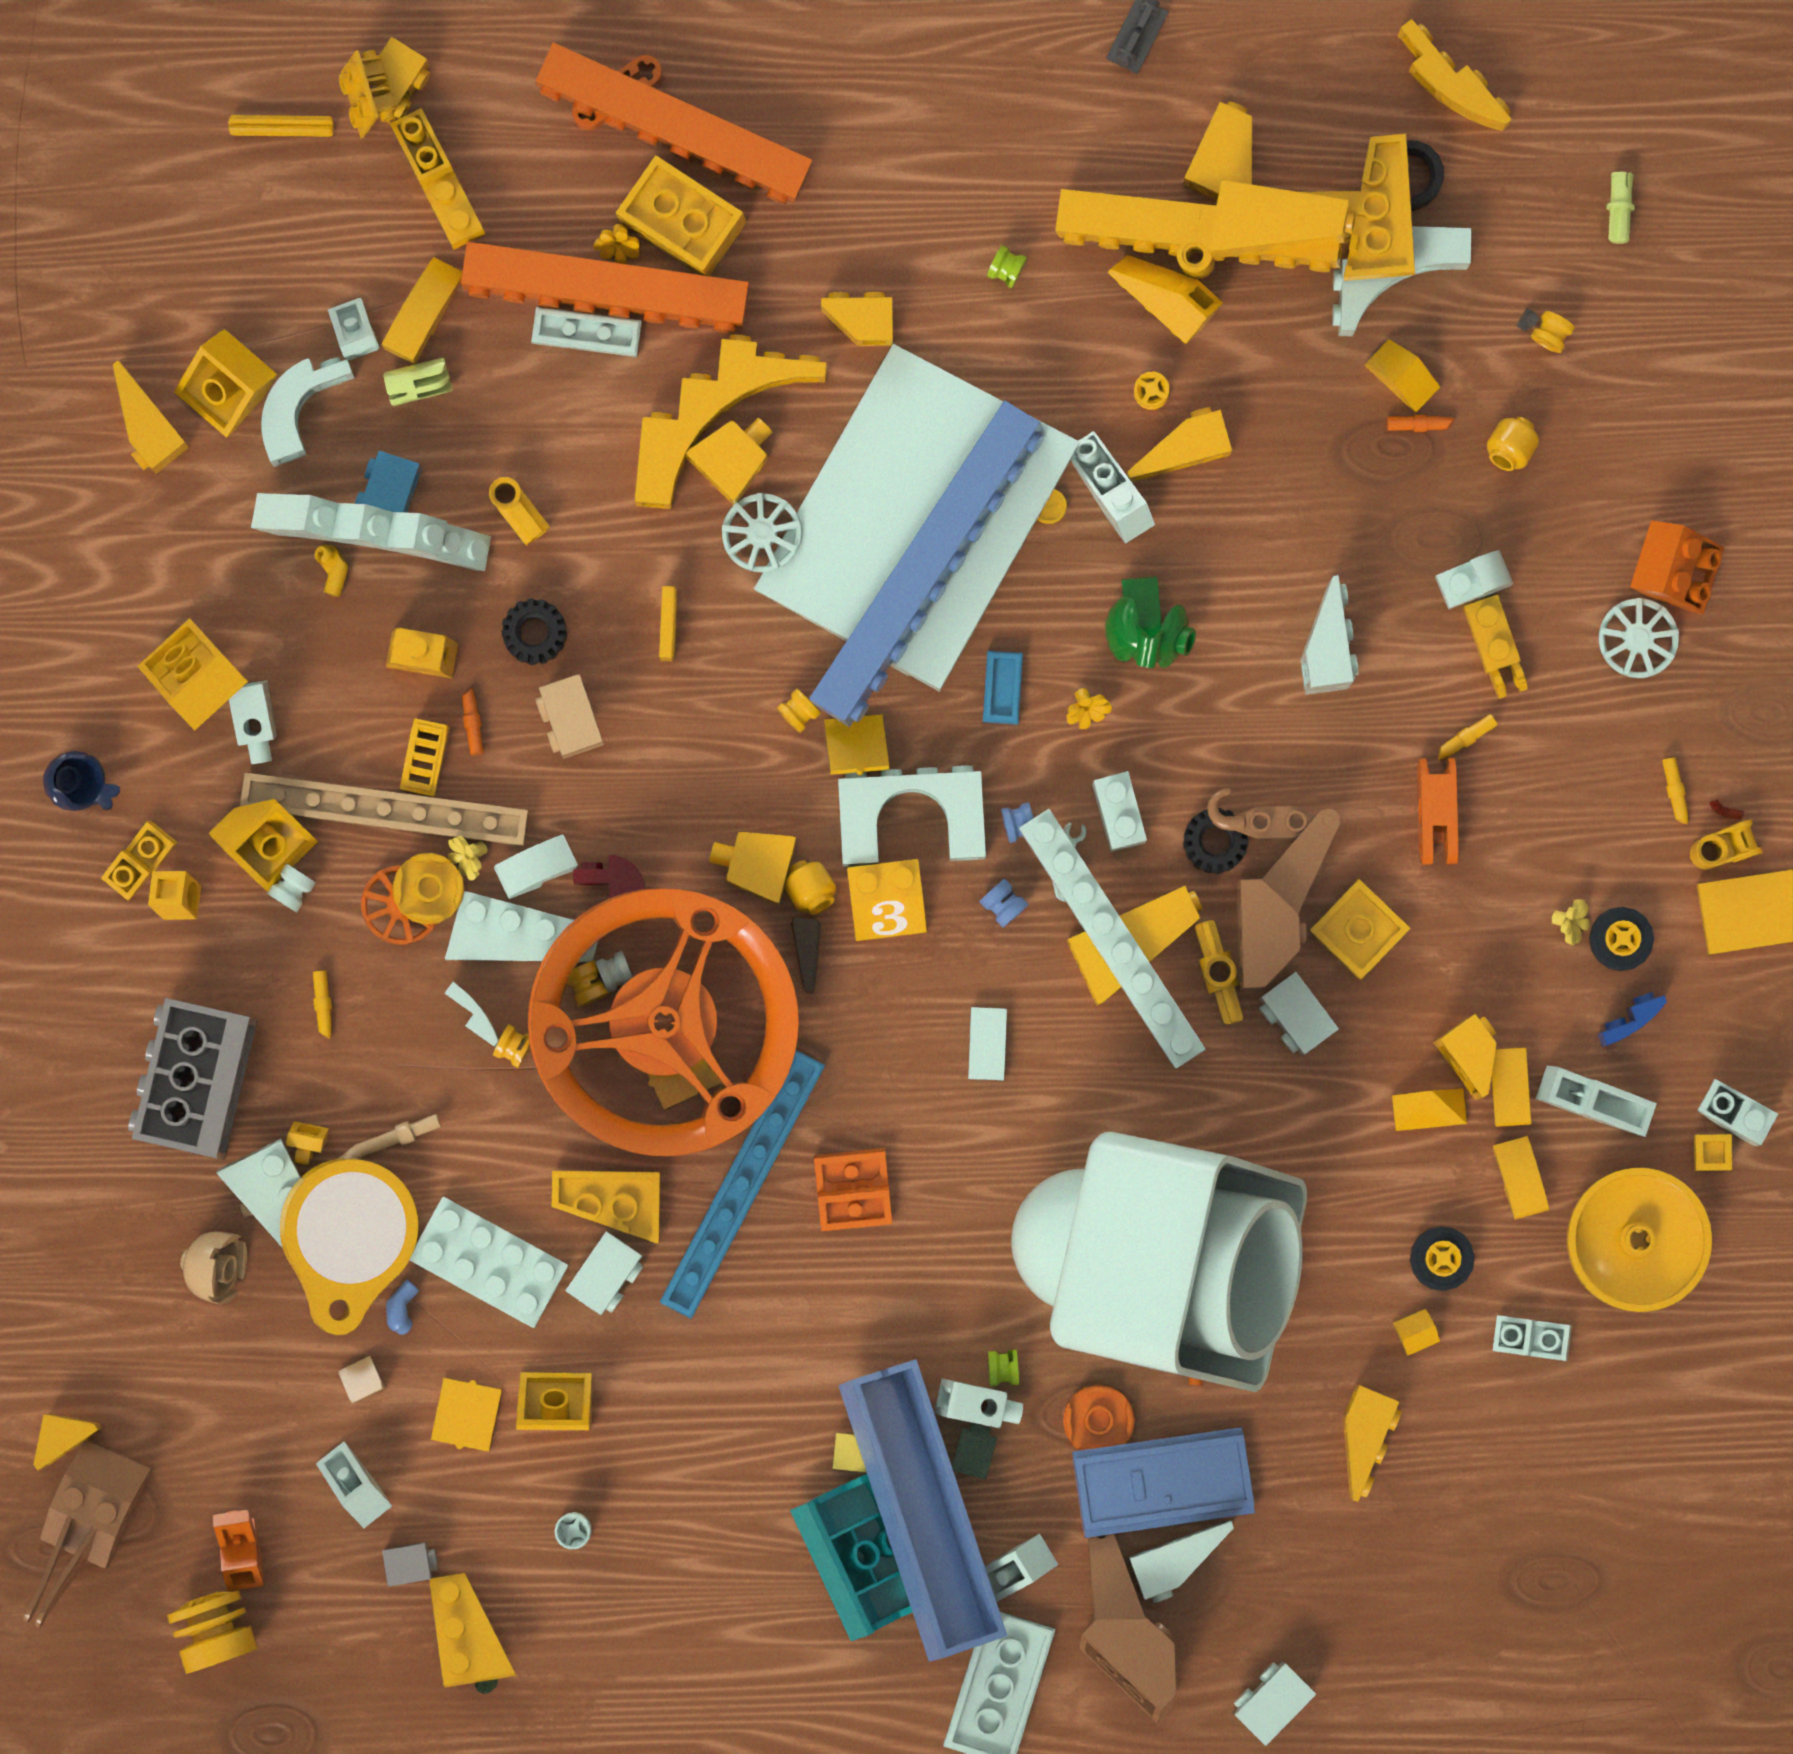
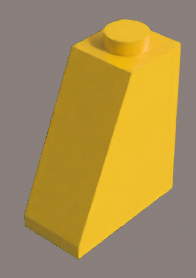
M1230 101L1227 105L1222 102L1219 103L1182 185L1218 201L1221 180L1252 185V116L1246 114V108Z

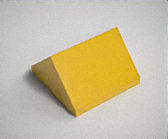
M520 1372L516 1430L591 1429L592 1373Z

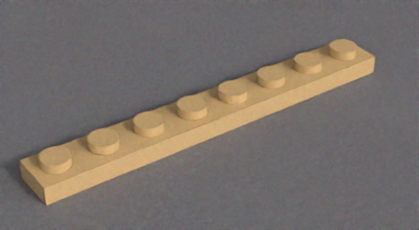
M252 773L244 774L240 802L241 807L275 799L292 816L448 837L462 836L465 839L524 846L529 813L528 810Z

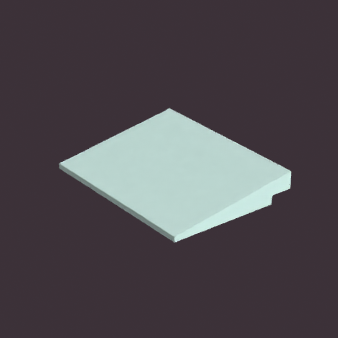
M893 344L797 512L802 530L797 552L784 566L770 572H763L754 590L847 641L1003 401ZM1041 422V425L1044 429L1042 433L1044 440L1039 449L1034 454L1029 452L1022 463L1025 465V468L1020 478L1014 484L1012 482L1009 483L1003 492L1005 499L996 513L990 512L984 521L986 528L982 536L976 543L971 541L965 550L966 559L956 573L952 571L944 582L947 584L944 594L938 602L932 601L925 611L927 614L925 623L917 633L912 631L905 642L908 644V647L903 657L897 663L893 661L890 665L903 674L910 675L939 692L1079 446V441ZM795 529L787 530L782 539L793 544ZM778 545L774 552L777 562L782 560L790 550Z

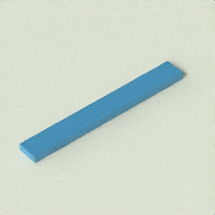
M795 1050L790 1071L782 1088L769 1107L755 1120L662 1296L661 1304L692 1319L825 1067L824 1064Z

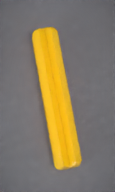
M231 115L228 122L229 132L233 136L330 137L334 132V121L330 116Z

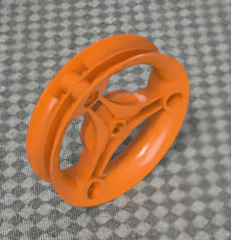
M653 888L623 893L591 907L578 916L562 931L544 956L536 973L528 1006V1034L532 1057L542 1082L556 1104L575 1123L598 1139L614 1147L649 1156H678L704 1151L722 1144L748 1128L769 1107L782 1088L793 1062L798 1039L799 1017L794 985L785 962L769 937L751 919L731 905L698 892L681 889ZM700 911L708 912L712 918V925L703 932L697 930L693 922L695 915ZM654 918H673L681 932L672 953L663 967L642 971L627 980L616 993L611 1007L607 1011L587 1017L569 1019L560 1009L562 996L572 971L583 955L597 941L610 932L636 921ZM689 936L703 941L690 974L676 969ZM725 939L740 952L752 968L758 980L765 1005L766 1027L763 1047L759 1060L746 1082L731 1083L722 1072L710 1050L716 1035L717 1013L709 992L701 984V976L712 942ZM658 1013L664 1016L670 1014L672 1021H668L671 1024L668 1030L661 1027L655 1028L654 1022H658V1020L654 1018ZM609 1021L611 1038L576 1043L574 1026ZM554 1027L562 1028L566 1035L564 1043L557 1048L549 1046L546 1040L548 1031ZM590 1048H616L626 1062L642 1072L659 1076L679 1073L698 1091L706 1102L701 1118L680 1124L651 1125L635 1122L611 1112L593 1099L574 1076L569 1064L575 1051ZM702 1059L723 1084L712 1095L708 1093L690 1070ZM727 1096H734L738 1101V1110L731 1116L723 1115L720 1110L721 1101Z

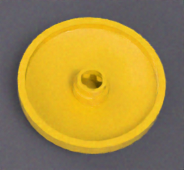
M1630 1168L1602 1177L1582 1194L1569 1219L1567 1250L1576 1276L1593 1296L1617 1309L1649 1312L1675 1304L1696 1287L1704 1275L1710 1260L1712 1231L1704 1206L1686 1184L1674 1176L1659 1170Z

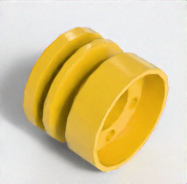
M239 1590L233 1592L217 1591L184 1603L173 1613L167 1615L169 1624L183 1619L187 1623V1627L172 1632L174 1638L191 1636L193 1643L179 1651L186 1674L258 1649L252 1627L242 1626L234 1628L232 1622L246 1613L245 1607L230 1612L227 1604L242 1599Z

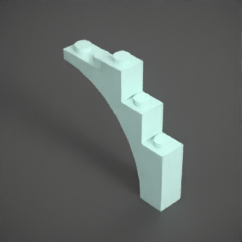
M257 493L251 524L253 529L277 536L319 539L378 548L432 559L475 571H485L491 536L447 524L445 520L422 513L391 512L367 504L336 503L312 495Z

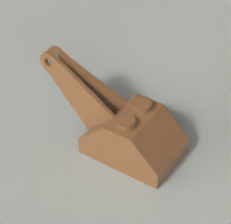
M89 1439L84 1440L65 1472L47 1513L40 1540L55 1547L39 1587L23 1618L24 1622L29 1623L36 1612L62 1550L74 1554V1556L48 1595L36 1619L35 1627H42L48 1614L87 1561L105 1569L109 1567L153 1468Z
M1109 1534L1103 1539H1099L1097 1536L1089 1537L1088 1546L1094 1623L1082 1634L1079 1649L1158 1724L1173 1708L1176 1697L1175 1644L1171 1641L1173 1635L1160 1622L1154 1625L1149 1619L1145 1618L1115 1535Z

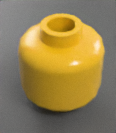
M1517 417L1516 419L1505 418L1498 423L1487 442L1489 458L1500 469L1506 471L1522 469L1529 463L1538 448L1539 437L1534 430V425L1529 420L1523 417Z
M802 860L788 869L789 875L785 880L784 890L798 911L816 915L825 911L833 904L836 884L824 865L820 862L807 863L805 860Z

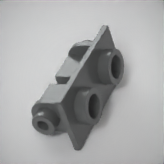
M1135 0L1106 59L1138 74L1169 11L1159 7L1160 2L1157 0Z

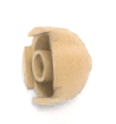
M224 1231L205 1233L200 1235L183 1252L180 1262L183 1277L188 1289L194 1295L219 1305L228 1304L237 1295L239 1290H235L233 1287L237 1277L244 1280L248 1260L246 1243L238 1240L241 1236Z

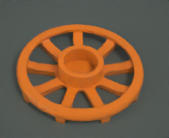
M396 865L381 869L368 881L361 897V912L367 927L378 938L388 943L406 945L426 937L436 924L424 925L426 928L421 933L412 936L409 920L400 912L394 902L392 884L386 877L388 874L397 872L402 866ZM380 879L388 890L389 896L370 892V890ZM367 899L383 902L386 904V907L368 915ZM389 914L391 919L384 933H382L374 926L372 920ZM397 920H401L406 936L404 939L389 936Z

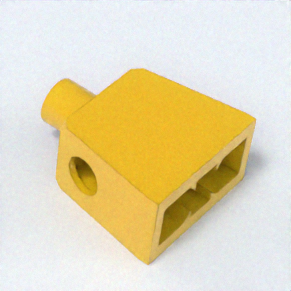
M757 418L744 431L732 420L685 453L686 458L734 505L741 499L766 464L768 456L759 446L773 432L760 418Z
M395 628L391 634L386 668L453 679L459 643L444 635Z
M738 832L734 847L714 842L709 863L729 867L726 877L728 884L768 902L780 905L784 883L796 844V837Z

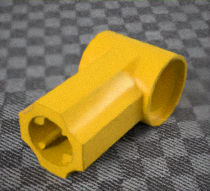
M500 477L491 484L489 497L493 506L498 509L526 546L537 540L551 528L514 479ZM504 485L511 486L516 491L513 501L507 504L500 503L496 499L497 490Z

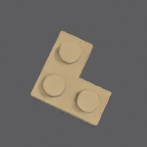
M580 674L539 688L541 697L535 700L544 723L550 721L553 731L547 732L554 753L560 751L563 759L604 745Z

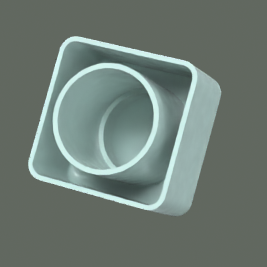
M1105 1132L1100 1134L1091 1144L1085 1169L1067 1170L1052 1175L1038 1184L1026 1196L1019 1207L1013 1223L1011 1235L1013 1259L1020 1277L1026 1286L1042 1301L1053 1306L1050 1331L1054 1341L1059 1346L1137 1366L1257 1392L1267 1379L1275 1343L1287 1325L1298 1293L1303 1254L1301 1226L1307 1203V1188L1305 1182L1300 1178L1232 1156L1116 1132Z

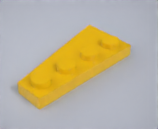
M1406 134L1370 137L1361 193L1356 209V219L1350 240L1348 261L1343 277L1344 281L1416 275Z

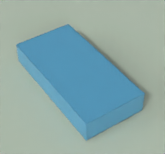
M987 651L983 723L1018 725L1023 653Z

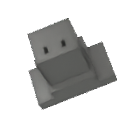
M1526 308L1516 326L1526 332L1527 329L1535 327L1539 317L1536 316L1535 312Z

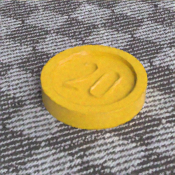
M1054 489L1037 519L1039 522L1054 524L1064 517L1067 503L1061 492Z

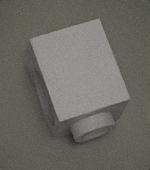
M428 1542L382 1550L388 1587L434 1578L433 1571L438 1570L436 1550L429 1549Z

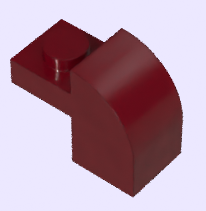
M609 855V869H603V863L599 862L581 863V869H573L574 885H609V898L627 892L646 889L645 881L637 867L629 860L620 856Z

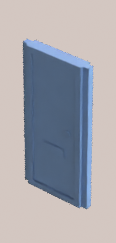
M1242 1427L1072 1452L1085 1538L1255 1513Z

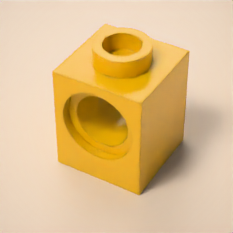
M152 871L148 906L164 920L197 919L201 885L186 871Z

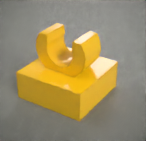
M293 1122L288 1131L286 1146L297 1148L295 1163L309 1165L313 1152H322L327 1142L329 1128Z

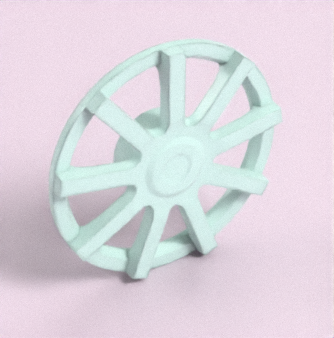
M757 493L736 502L728 512L722 525L723 544L729 557L740 567L753 572H770L788 563L797 552L802 535L799 517L792 506L784 499L771 494ZM757 501V519H753L742 507ZM764 501L779 504L769 518L764 517ZM786 509L791 515L793 522L775 525L774 521ZM737 512L748 522V527L730 526ZM795 529L794 543L791 544L777 537V533ZM729 532L746 534L747 538L731 547ZM774 543L790 550L779 562H777L771 545ZM752 544L749 562L746 563L736 553L747 545ZM760 548L766 550L771 565L755 566Z
M1636 598L1617 604L1606 614L1600 626L1599 647L1604 659L1615 671L1627 677L1646 678L1658 674L1671 663L1678 648L1679 631L1673 617L1664 606L1651 600ZM1636 605V622L1631 624L1621 609ZM1642 606H1647L1657 611L1647 624L1642 622ZM1614 615L1626 627L1624 632L1607 629V625ZM1663 616L1670 630L1653 632L1652 627ZM1605 635L1622 638L1623 643L1607 651ZM1672 636L1669 652L1654 643V640L1657 638ZM1628 649L1630 654L1625 667L1622 668L1611 657ZM1649 649L1665 657V660L1654 669L1648 655ZM1636 654L1642 655L1647 671H1630Z

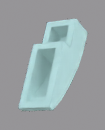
M1548 1065L1536 1099L1642 1137H1646L1657 1104L1600 1081L1583 1077L1560 1067Z

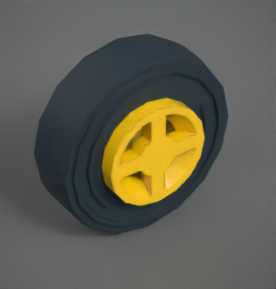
M1618 907L1611 908L1598 916L1591 927L1589 941L1591 951L1598 962L1608 969L1625 971L1634 969L1646 961L1652 952L1654 935L1652 926L1644 915L1635 909Z
M1439 1226L1428 1229L1417 1237L1411 1247L1410 1264L1412 1272L1420 1283L1430 1289L1446 1291L1457 1288L1467 1281L1473 1271L1475 1256L1472 1245L1464 1234L1454 1228Z

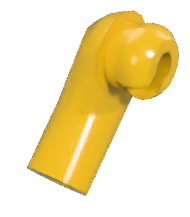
M326 544L320 545L316 548L314 556L328 574L323 593L340 597L348 572V564L336 547Z

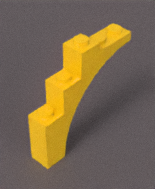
M734 334L730 335L729 340L721 339L718 381H712L711 375L692 373L690 378H682L678 420H673L672 414L652 412L651 417L642 418L635 492L636 506L672 509L676 483L687 459L685 453L695 446L701 435L723 413L744 399L770 388L794 383L826 382L827 363L820 362V357L813 355H799V360L785 359V354L779 352H764L763 357L757 356V342H751V337L746 335Z

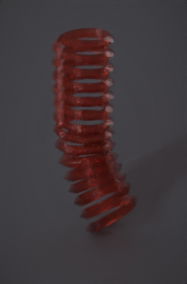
M1719 800L1711 801L1709 804L1721 816L1740 820L1743 818L1744 810L1739 811L1738 809L1736 814V809L1734 811L1733 808L1731 813V808L1729 810V808L1724 807L1723 804L1718 802Z

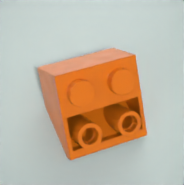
M1651 520L1630 588L1651 599L1704 615L1725 547L1685 525Z

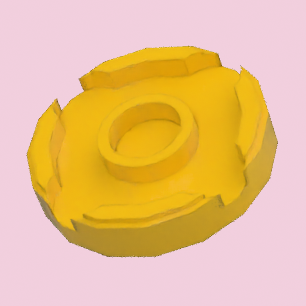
M435 853L417 854L405 861L396 872L392 885L393 898L400 912L411 921L424 925L438 924L450 918L460 906L464 894L463 877L456 866L445 856Z

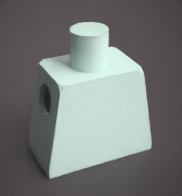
M268 680L247 683L229 699L238 746L248 745L251 764L272 761L269 740H274L277 737ZM249 719H256L260 722V732L250 730Z
M941 1378L934 1414L996 1428L1001 1427L1002 1421L1015 1424L1020 1423L1023 1403L1007 1400L1006 1392ZM984 1400H987L988 1407L982 1412L981 1404Z

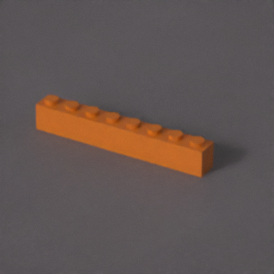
M554 42L535 81L536 86L541 88L539 93L544 97L559 102L560 98H564L574 103L572 106L574 110L590 117L593 112L606 117L604 123L617 130L624 131L625 127H628L638 132V139L653 146H656L658 141L670 146L669 152L681 159L688 161L690 156L703 161L701 167L714 174L721 175L722 171L734 175L736 176L734 182L745 188L753 190L756 185L768 191L766 194L768 198L781 204H786L787 200L795 202L812 164V159Z
M467 242L461 278L463 290H469L468 295L472 297L489 298L490 294L503 295L504 301L512 303H524L525 299L538 300L539 306L547 308H559L560 304L573 305L574 311L582 313H594L595 309L608 310V315L612 317L629 318L630 314L643 315V320L651 323L662 324L665 322V319L678 320L679 326L694 329L700 328V324L713 325L714 331L729 334L735 333V329L743 330L749 293V282L474 242Z

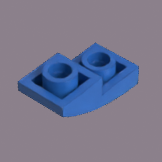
M1650 992L1633 998L1635 1006L1626 1008L1631 1022L1626 1023L1625 1018L1622 1017L1605 1023L1606 1031L1598 1033L1601 1046L1604 1047L1620 1041L1642 1028L1666 1004L1665 995L1655 998L1654 993Z

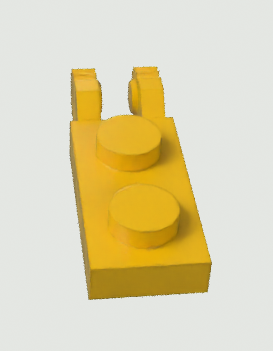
M1495 595L1465 605L1463 610L1485 673H1489L1498 699L1507 697L1506 685L1498 670L1509 666L1514 684L1519 692L1527 690L1526 678L1519 664L1521 659L1499 596Z

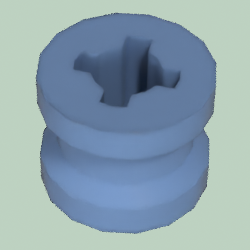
M1029 802L1021 804L1018 809L1012 810L1008 807L1001 809L1009 843L1016 842L1019 837H1023L1019 827L1033 819Z

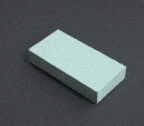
M971 1007L968 1079L1004 1081L1007 1009Z

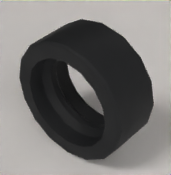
M1407 140L1408 155L1421 158L1430 170L1428 187L1422 193L1411 196V211H1415L1427 206L1437 196L1444 181V166L1439 154L1431 146L1417 140Z

